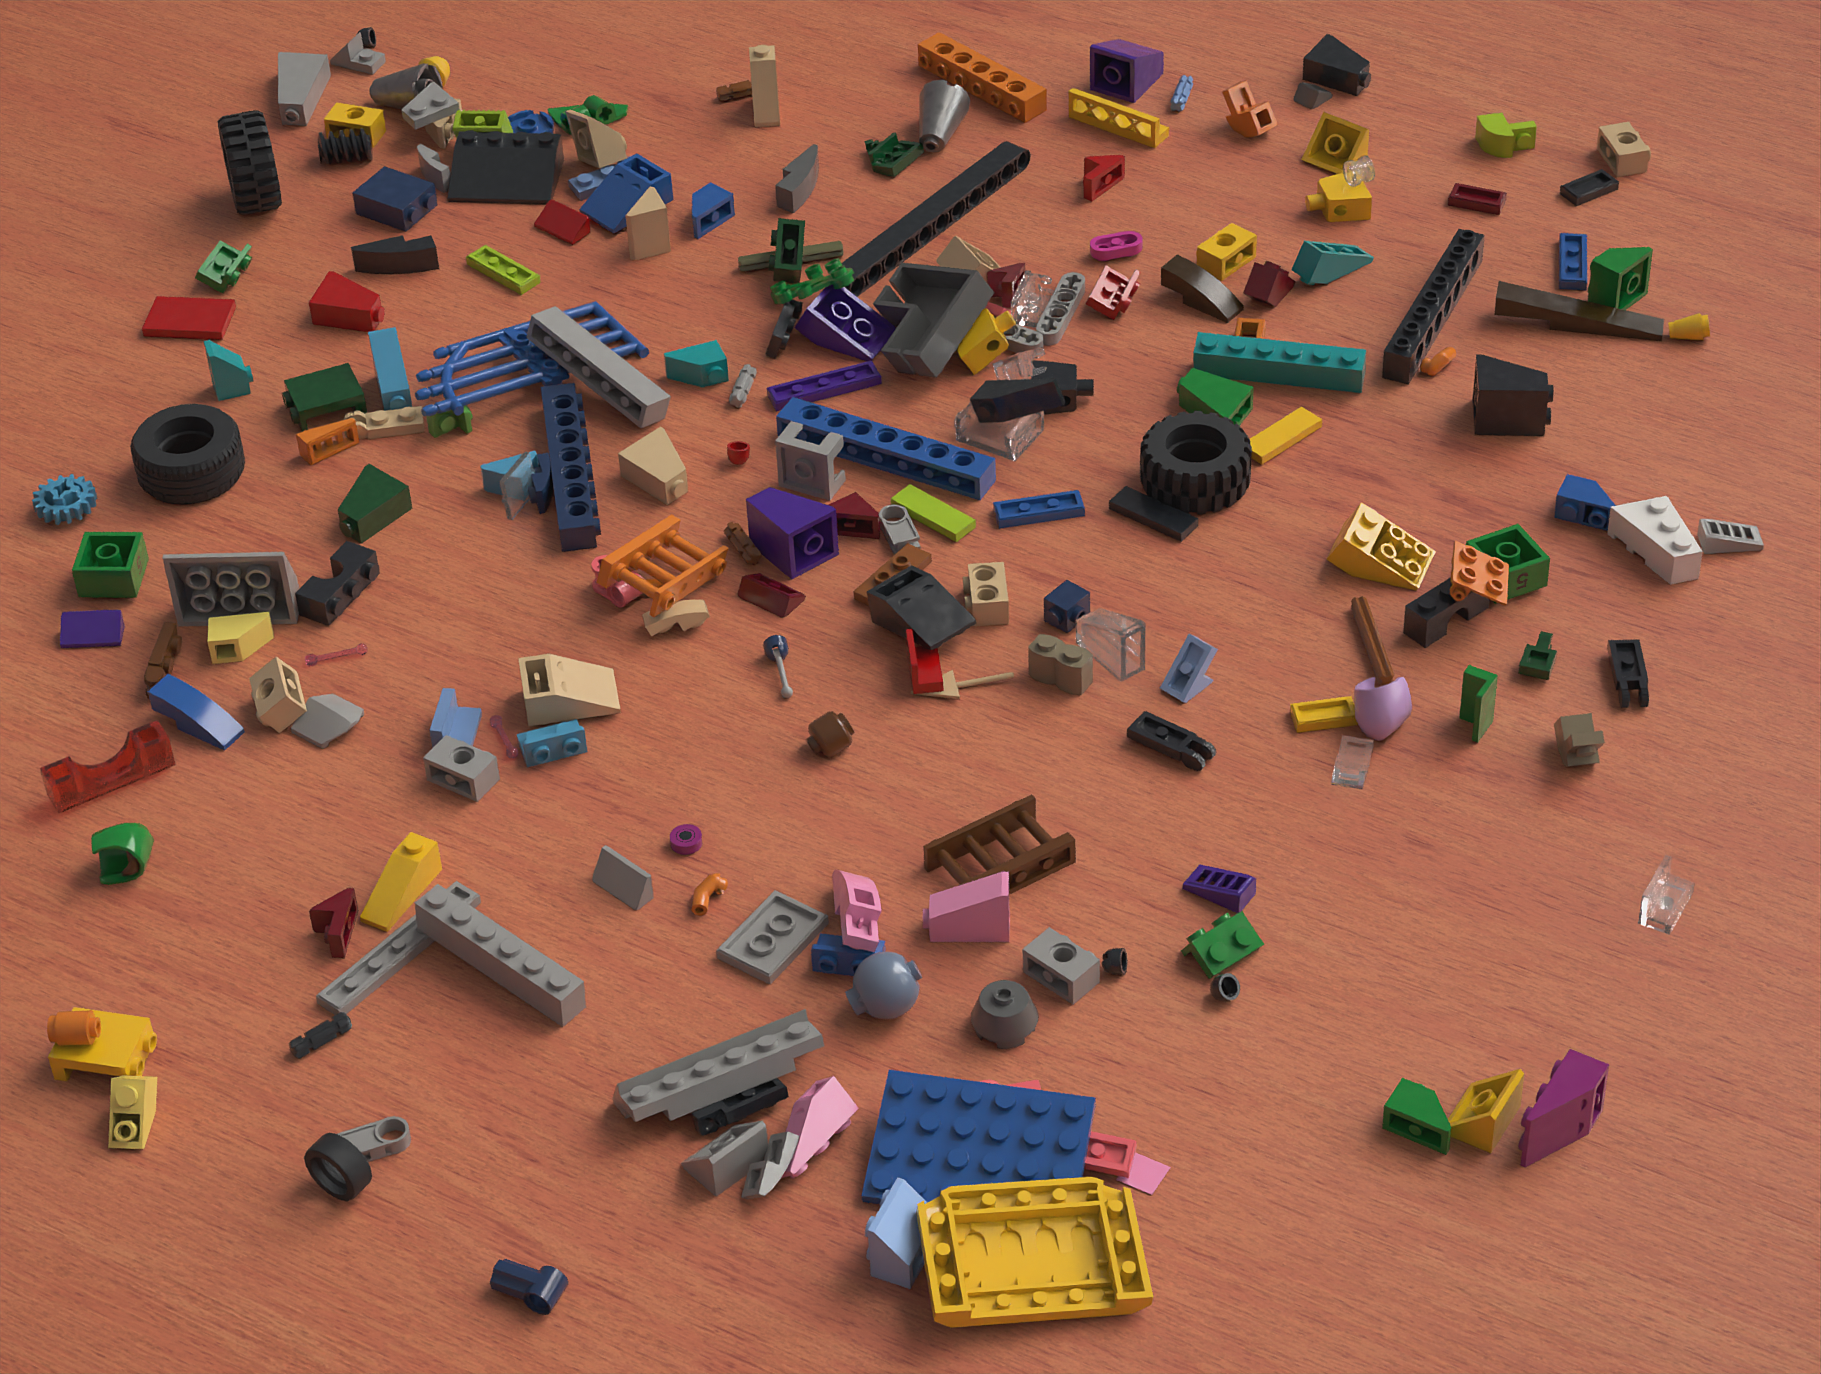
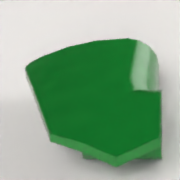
M592 95L586 98L582 105L548 108V114L560 128L571 135L566 115L567 110H573L592 117L606 125L627 116L628 105L608 103L599 96Z

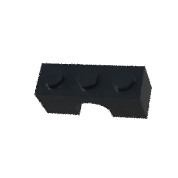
M346 541L330 557L333 578L321 579L311 576L295 593L299 616L329 626L380 574L375 550Z
M1450 578L1405 606L1403 633L1422 647L1427 648L1447 635V626L1454 613L1469 621L1489 608L1490 599L1471 591L1462 601H1456L1450 595L1452 583Z

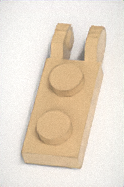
M422 406L386 411L378 410L366 414L361 411H354L353 413L345 414L344 420L353 418L356 421L359 439H373L425 431L421 412Z

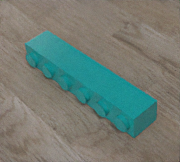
M1198 332L1193 352L1195 369L1227 379L1362 393L1366 372V349Z

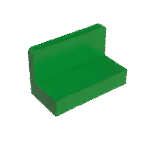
M1468 665L1463 672L1459 718L1473 723L1472 741L1478 743L1494 719L1498 675Z

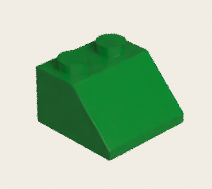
M1650 247L1609 248L1599 256H1596L1590 264L1591 275L1587 288L1588 302L1626 310L1648 294L1653 249Z

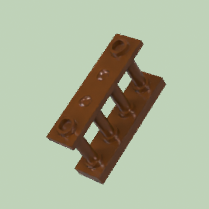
M1032 794L923 846L924 869L927 872L943 866L959 885L1000 872H1009V895L1076 863L1074 837L1067 832L1052 838L1036 821V798ZM1025 827L1041 845L1025 851L1010 833ZM998 840L1014 858L998 865L982 846ZM970 853L983 866L986 872L971 878L955 859Z

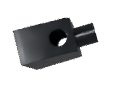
M1032 360L1031 379L1056 378L1065 404L1031 414V416L1073 412L1077 409V396H1094V379H1077V366L1075 364Z

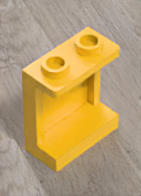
M73 1007V1009H72V1011H87V1010H91V1009H84V1008H77V1007ZM92 1010L95 1017H99L101 1021L100 1037L95 1038L92 1045L59 1046L55 1042L48 1056L54 1080L68 1081L73 1069L115 1076H142L145 1061L149 1053H152L156 1048L157 1035L153 1032L150 1018Z

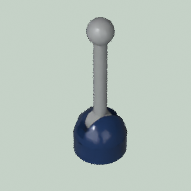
M773 635L763 642L764 652L769 660L777 663L783 687L781 695L784 698H790L793 695V690L788 686L782 661L788 655V643L784 636Z

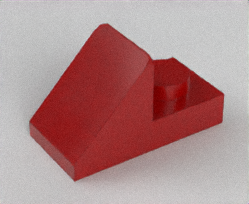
M1104 155L1084 158V199L1091 202L1125 178V156Z

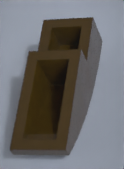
M1176 255L1161 267V285L1182 294L1183 304L1226 323H1229L1244 310V305L1226 286L1192 261Z

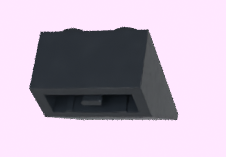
M912 565L866 592L872 623L906 638V629H912L914 643L929 650L939 648L946 641L962 634L966 629L976 624V619L932 574Z

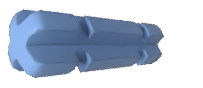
M1183 75L1180 77L1170 101L1171 110L1180 112L1184 109L1191 92L1190 90L1193 87V78L1191 76Z

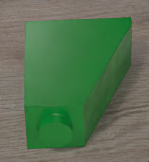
M1191 368L1187 375L1181 377L1178 382L1179 406L1188 413H1194V411H1202L1203 414L1216 413L1220 418L1227 417L1234 422V425L1238 424L1240 426L1253 410V386L1195 368Z

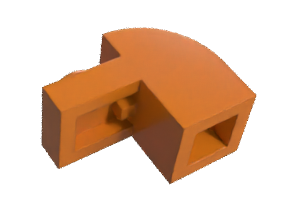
M1247 80L1240 81L1222 91L1231 113L1225 117L1234 131L1244 137H1254L1278 125L1269 101L1255 103Z

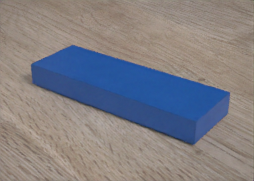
M1560 233L1559 289L1587 290V234Z
M1079 490L993 502V511L999 529L1085 516V507Z

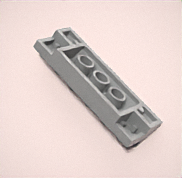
M806 1009L620 1082L616 1085L612 1098L613 1103L626 1119L631 1117L635 1122L659 1112H663L671 1121L795 1071L793 1058L823 1047V1037L808 1021Z

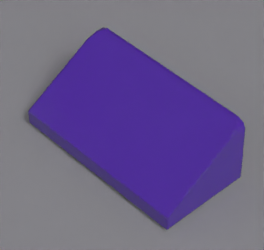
M121 610L62 612L60 647L121 646L125 628Z

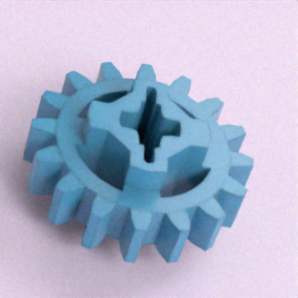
M70 474L69 477L59 475L58 480L47 479V485L40 484L38 486L39 491L33 492L34 499H32L34 510L37 512L38 518L44 517L46 523L55 520L56 525H59L61 521H66L70 524L73 518L82 520V514H91V508L97 505L95 487H93L90 480L85 482L84 476L75 479L74 474Z

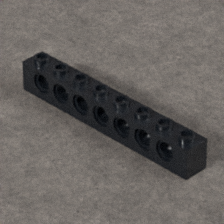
M1458 229L1386 346L1383 355L1382 378L1409 385L1422 360L1426 357L1482 263L1484 234L1475 233L1472 230Z

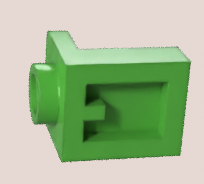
M467 405L463 406L464 411L461 415H455L452 410L439 414L436 413L433 416H426L429 433L436 438L457 427H460L467 434L472 432L471 420L473 416Z

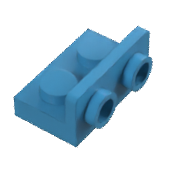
M577 719L517 734L518 745L527 767L588 752L583 726H579Z

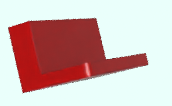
M906 629L907 658L913 694L944 691L938 648L929 650L925 647H915L912 629Z

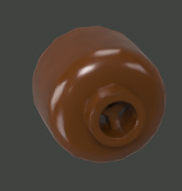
M829 711L809 724L808 732L810 737L806 741L816 755L821 752L827 758H832L851 745V735L855 732L842 713L837 715L835 712Z

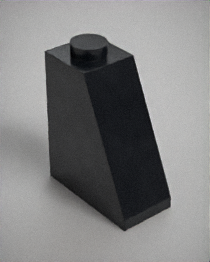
M1326 34L1303 58L1302 80L1358 96L1371 82V73H1369L1370 62L1334 36Z

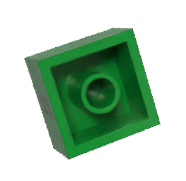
M1519 524L1466 541V545L1472 546L1482 553L1499 558L1509 564L1507 600L1548 585L1550 557Z
M84 532L72 568L78 597L137 598L149 560L143 532Z

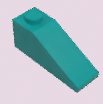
M1304 240L1291 270L1300 276L1299 279L1308 285H1315V283L1328 284L1372 263L1374 257L1356 245Z

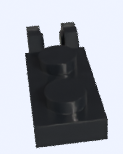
M1608 640L1607 650L1615 688L1618 690L1620 707H1629L1630 694L1628 690L1637 689L1640 707H1648V676L1640 640Z
M1147 711L1143 712L1127 728V738L1175 760H1181L1187 768L1194 771H1201L1206 766V760L1204 759L1211 760L1217 753L1215 746L1205 739L1198 737L1196 733Z

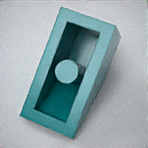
M210 340L204 341L212 384L218 401L251 394L249 383L254 382L250 365L244 366L240 355Z
M717 340L664 353L665 372L668 379L702 388L729 381L727 358Z

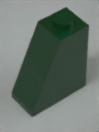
M371 464L366 465L338 508L339 527L342 533L362 544L413 509L409 486Z

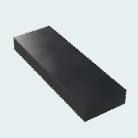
M1125 486L1109 500L1110 510L1181 542L1198 527V518L1128 486Z

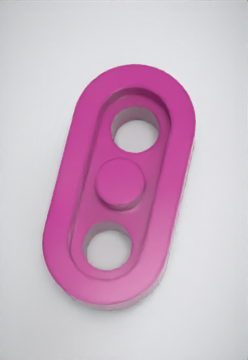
M1134 231L1097 236L1090 241V255L1098 261H1108L1126 256L1131 257L1140 253L1143 248L1141 234Z

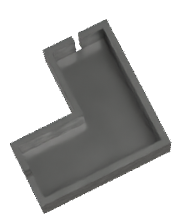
M901 262L889 282L905 302L903 303L890 286L885 285L873 303L886 320L897 326L881 352L898 373L912 375L918 373L919 376L937 378L952 354L957 350L962 339L972 328L981 311L987 306L994 292L977 270Z

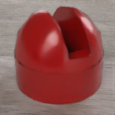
M734 441L727 445V456L731 463L742 465L748 460L750 455V445L748 443Z

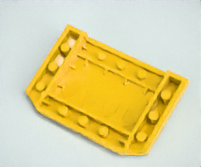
M1095 1177L950 1186L942 1190L940 1196L926 1204H924V1201L918 1203L916 1215L934 1321L954 1328L1127 1315L1152 1305L1153 1293L1131 1189L1123 1187L1122 1191L1103 1185L1104 1180Z

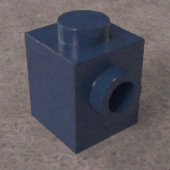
M1065 580L1044 597V621L1065 633H1069L1077 625L1082 624L1090 615V592L1069 580Z

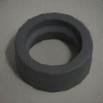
M329 1132L322 1135L305 1153L304 1161L311 1177L328 1194L339 1200L349 1201L354 1199L371 1182V1167L364 1155L349 1140L338 1134Z

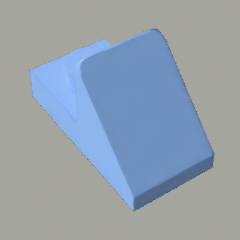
M1188 634L1160 689L1187 703L1213 682V679L1206 676L1205 673L1218 649L1198 637Z

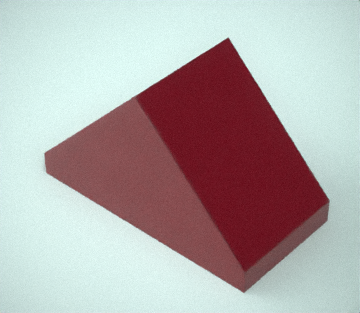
M857 492L828 504L836 509L838 536L880 538L879 513Z

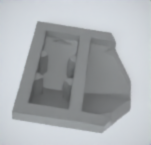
M333 693L309 697L305 703L307 712L295 720L291 727V732L323 749L329 745L328 742L346 733L356 725L360 718L364 716V709Z

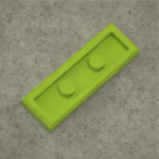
M487 245L466 256L467 265L520 295L541 283L539 274Z
M911 484L891 498V505L895 504L905 507L911 518L955 542L976 528L975 519Z

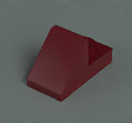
M1017 263L987 272V284L994 292L992 297L1002 298V307L1013 308L1026 290L1025 263Z
M354 888L344 889L312 907L309 911L313 931L324 933V940L326 944L330 945L332 958L346 957L359 911Z

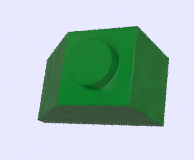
M1402 1078L1384 1105L1382 1129L1447 1155L1450 1148L1451 1125L1435 1091L1422 1084Z

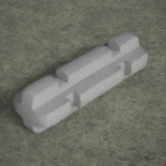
M745 364L740 370L739 377L729 397V403L735 405L736 408L742 407V404L745 403L754 381L753 378L757 374L756 368L751 367L750 364Z

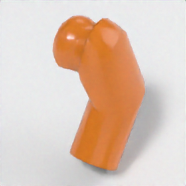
M1446 347L1432 359L1424 358L1421 362L1420 370L1423 373H1428V376L1436 375L1456 358V350L1453 347Z

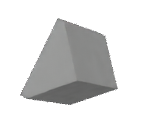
M763 1120L734 1125L681 1162L684 1170L717 1197L745 1177L751 1163L764 1161L768 1147L766 1125Z

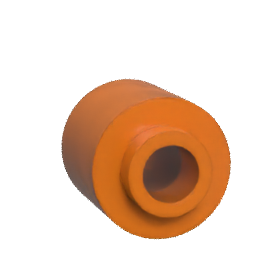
M92 1010L59 1011L57 1015H50L48 1018V1039L51 1043L57 1042L59 1046L92 1045L95 1038H99L101 1034L100 1018L95 1017Z

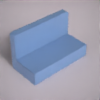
M442 689L430 727L432 748L445 735L464 741L471 746L474 744L482 717L481 708L458 707L455 689Z

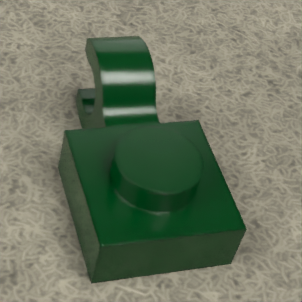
M1541 631L1536 646L1526 645L1519 664L1518 674L1549 680L1557 657V650H1552L1551 645L1553 633Z

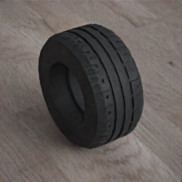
M182 404L161 410L148 417L138 427L131 440L130 449L139 485L146 493L157 500L170 504H196L216 498L228 491L238 481L245 467V456L237 423L225 412L209 405Z

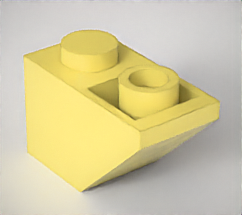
M269 612L210 617L208 619L207 642L212 664L244 661L274 638Z
M123 1075L111 1078L108 1148H145L156 1112L157 1077Z

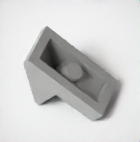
M360 32L330 60L331 65L372 75L386 62L384 53L363 48Z

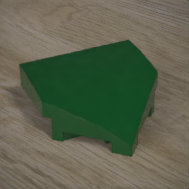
M896 132L892 133L884 141L879 142L875 140L873 142L872 139L864 141L873 171L886 176L895 177L924 153L922 143L898 141Z

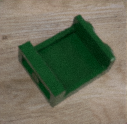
M349 363L284 380L286 389L285 392H282L286 409L289 408L293 424H299L302 432L308 430L306 422L308 418L352 407L353 412L361 411L364 414L367 413L364 393Z

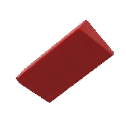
M553 199L549 200L534 222L535 227L572 245L591 233L589 217Z

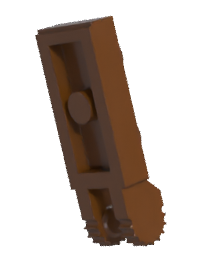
M166 622L163 624L144 675V682L147 685V699L149 698L148 691L167 674H172L174 655L180 653L182 646V637L177 634L176 623Z

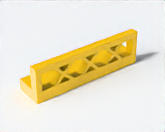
M1075 88L1068 91L1069 118L1156 148L1169 136V127L1161 125L1160 118Z

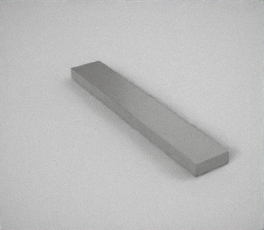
M458 881L446 889L473 908H476L481 903L479 894ZM415 914L316 995L317 1004L334 1015L340 1012L347 1014L435 940L418 930Z

